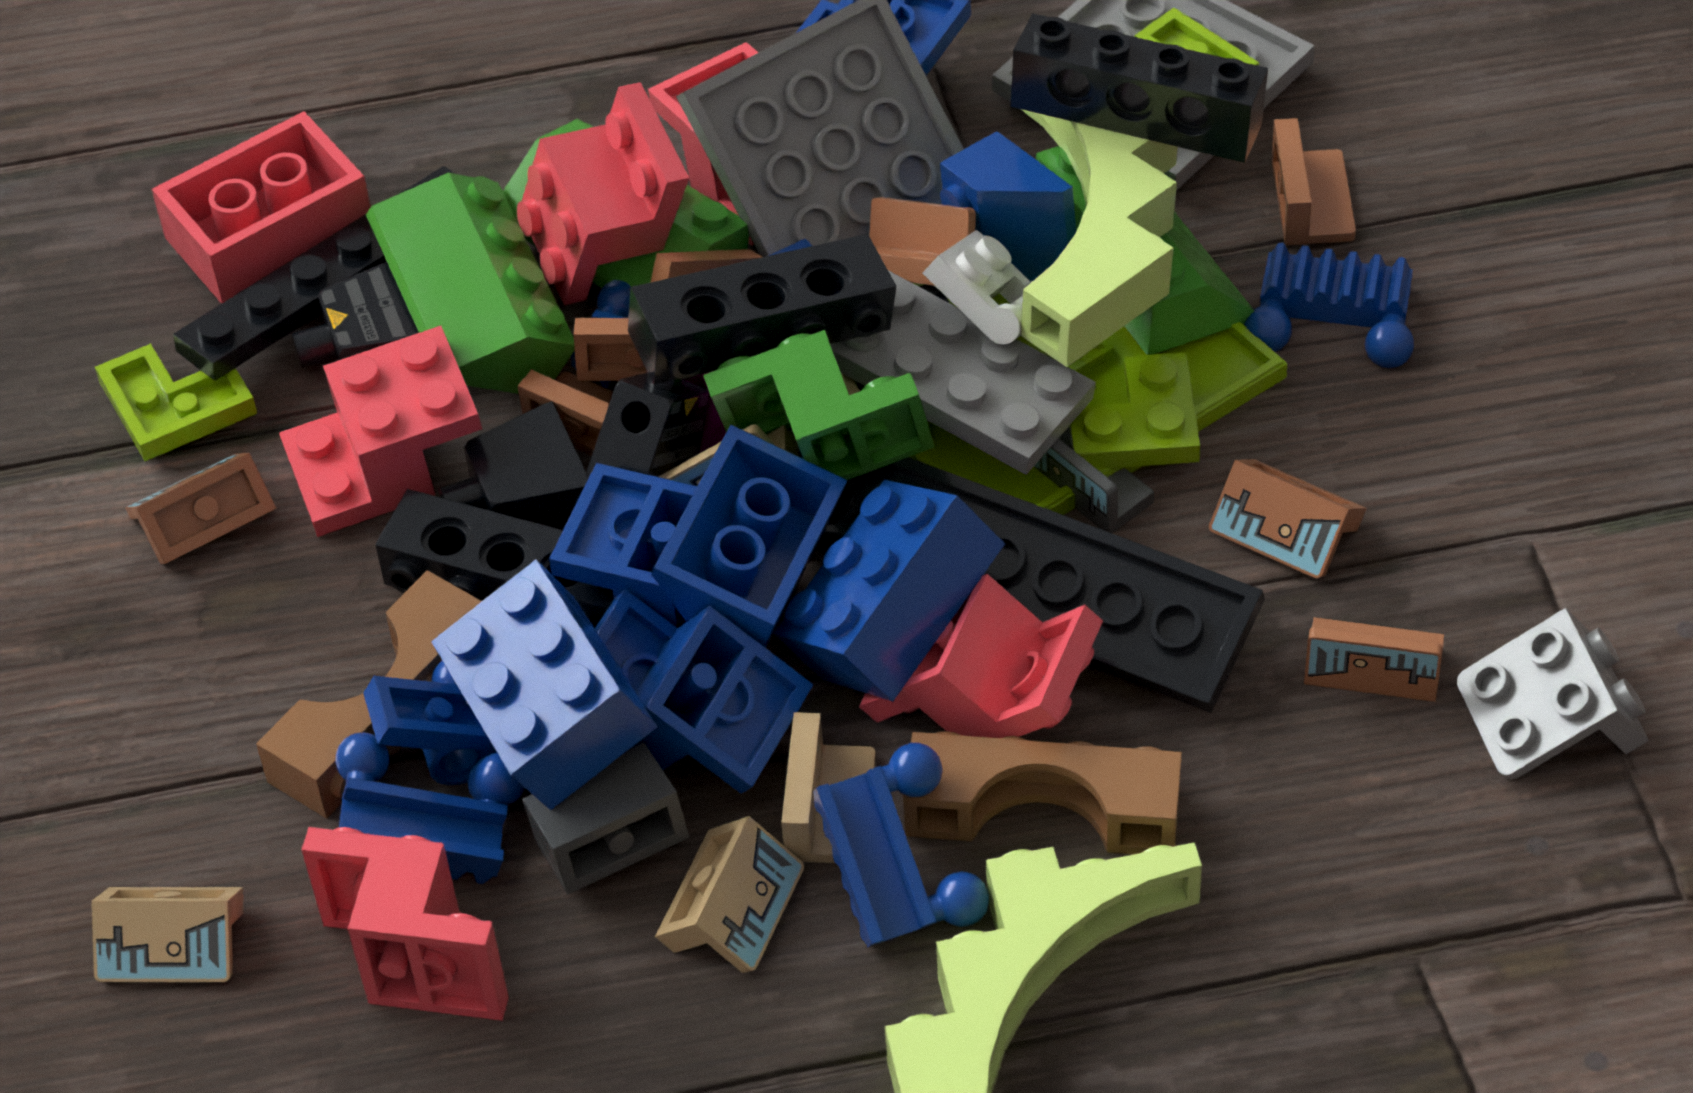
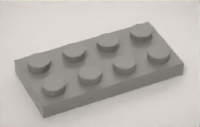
M889 271L897 286L890 330L878 332L868 337H857L831 343L830 346L840 372L864 386L880 377H899L911 372L927 421L1027 475L1093 399L1096 382L1017 339L1004 345L995 343L956 306Z

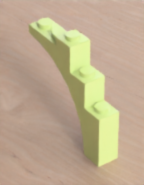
M1022 110L1039 123L1060 148L1066 152L1082 185L1086 205L1077 232L1054 264L1023 289L1021 336L1068 367L1169 294L1174 248L1160 237L1173 228L1177 182L1168 177L1165 172L1176 165L1178 147Z
M1195 842L1174 847L1168 845L1154 846L1139 854L1108 860L1100 858L1088 859L1078 863L1076 866L1063 869L1059 868L1054 847L1034 851L1019 849L1008 852L1002 857L986 860L989 907L996 930L988 932L971 930L962 932L952 939L936 942L938 981L947 1014L938 1016L919 1014L911 1016L901 1023L885 1026L887 1062L894 1092L992 1093L1005 1050L1029 1008L1063 970L1105 939L1148 918L1200 903L1202 864Z

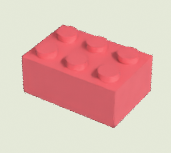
M305 111L152 189L165 239L221 304L364 216L371 207L364 175Z

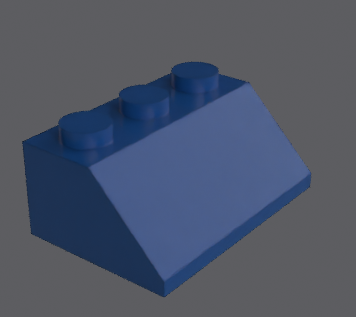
M730 425L655 564L651 575L686 622L710 605L766 648L832 518L847 480Z

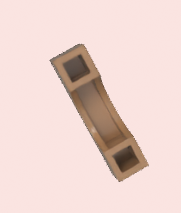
M427 570L385 612L394 651L397 655L393 666L385 677L431 682L434 668L442 661L431 641L482 601ZM362 693L353 698L336 702H314L300 699L256 743L267 783L327 819L342 803L343 791L346 785V780L339 774L335 763L336 751L340 743L355 733L365 732L375 735L364 694ZM386 745L389 756L395 754L401 748L400 746Z
M950 731L936 733L912 732L911 743L925 744L938 754L942 762L943 773L939 785L928 795L922 797L903 795L905 835L908 837L972 842L982 826L996 814L1016 805L1037 802L1060 805L1083 816L1100 835L1106 852L1139 854L1154 846H1176L1182 752L1162 751L1149 746L1135 749L1095 746L1082 741L1070 743L1029 741L1016 736L1003 738L963 736Z

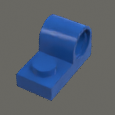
M373 676L363 692L378 745L422 748L430 776L437 783L444 785L468 782L469 772L476 762L490 754L497 753L457 684Z

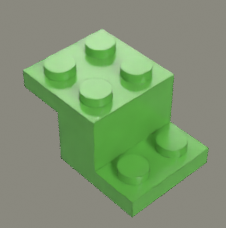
M825 330L812 335L797 334L782 341L775 349L753 357L739 356L722 363L716 371L703 375L726 432L730 425L743 430L754 424L758 425L767 435L785 425L788 429L792 428L804 460L846 480L935 448L911 372L899 377L884 376L877 378L865 385L862 391L849 395Z

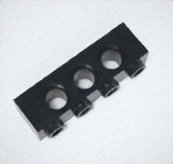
M1032 13L1013 49L1010 107L1245 163L1262 126L1268 68L1244 63L1238 59L1223 58L1184 49L1178 45L1163 44L1128 36L1118 31H1107L1068 22L1058 17H1047Z
M868 234L633 286L630 288L628 333L653 384L656 385L677 379H689L699 374L716 371L722 363L739 356L753 357L777 348L785 339L797 334L812 335L825 330L831 344L857 337H868L878 332L890 330L897 286Z
M407 489L375 546L385 585L392 586L396 590L405 593L428 570L483 601L535 559L551 573L549 558L563 530ZM554 576L575 597L593 627L596 628L614 600L613 590Z

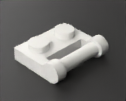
M975 230L938 255L922 273L995 343L1009 344L1021 335L1023 289L1033 281H1029L1011 263L1012 259L1008 250L993 237L983 236L978 230ZM1000 293L1010 304L998 305L992 298Z

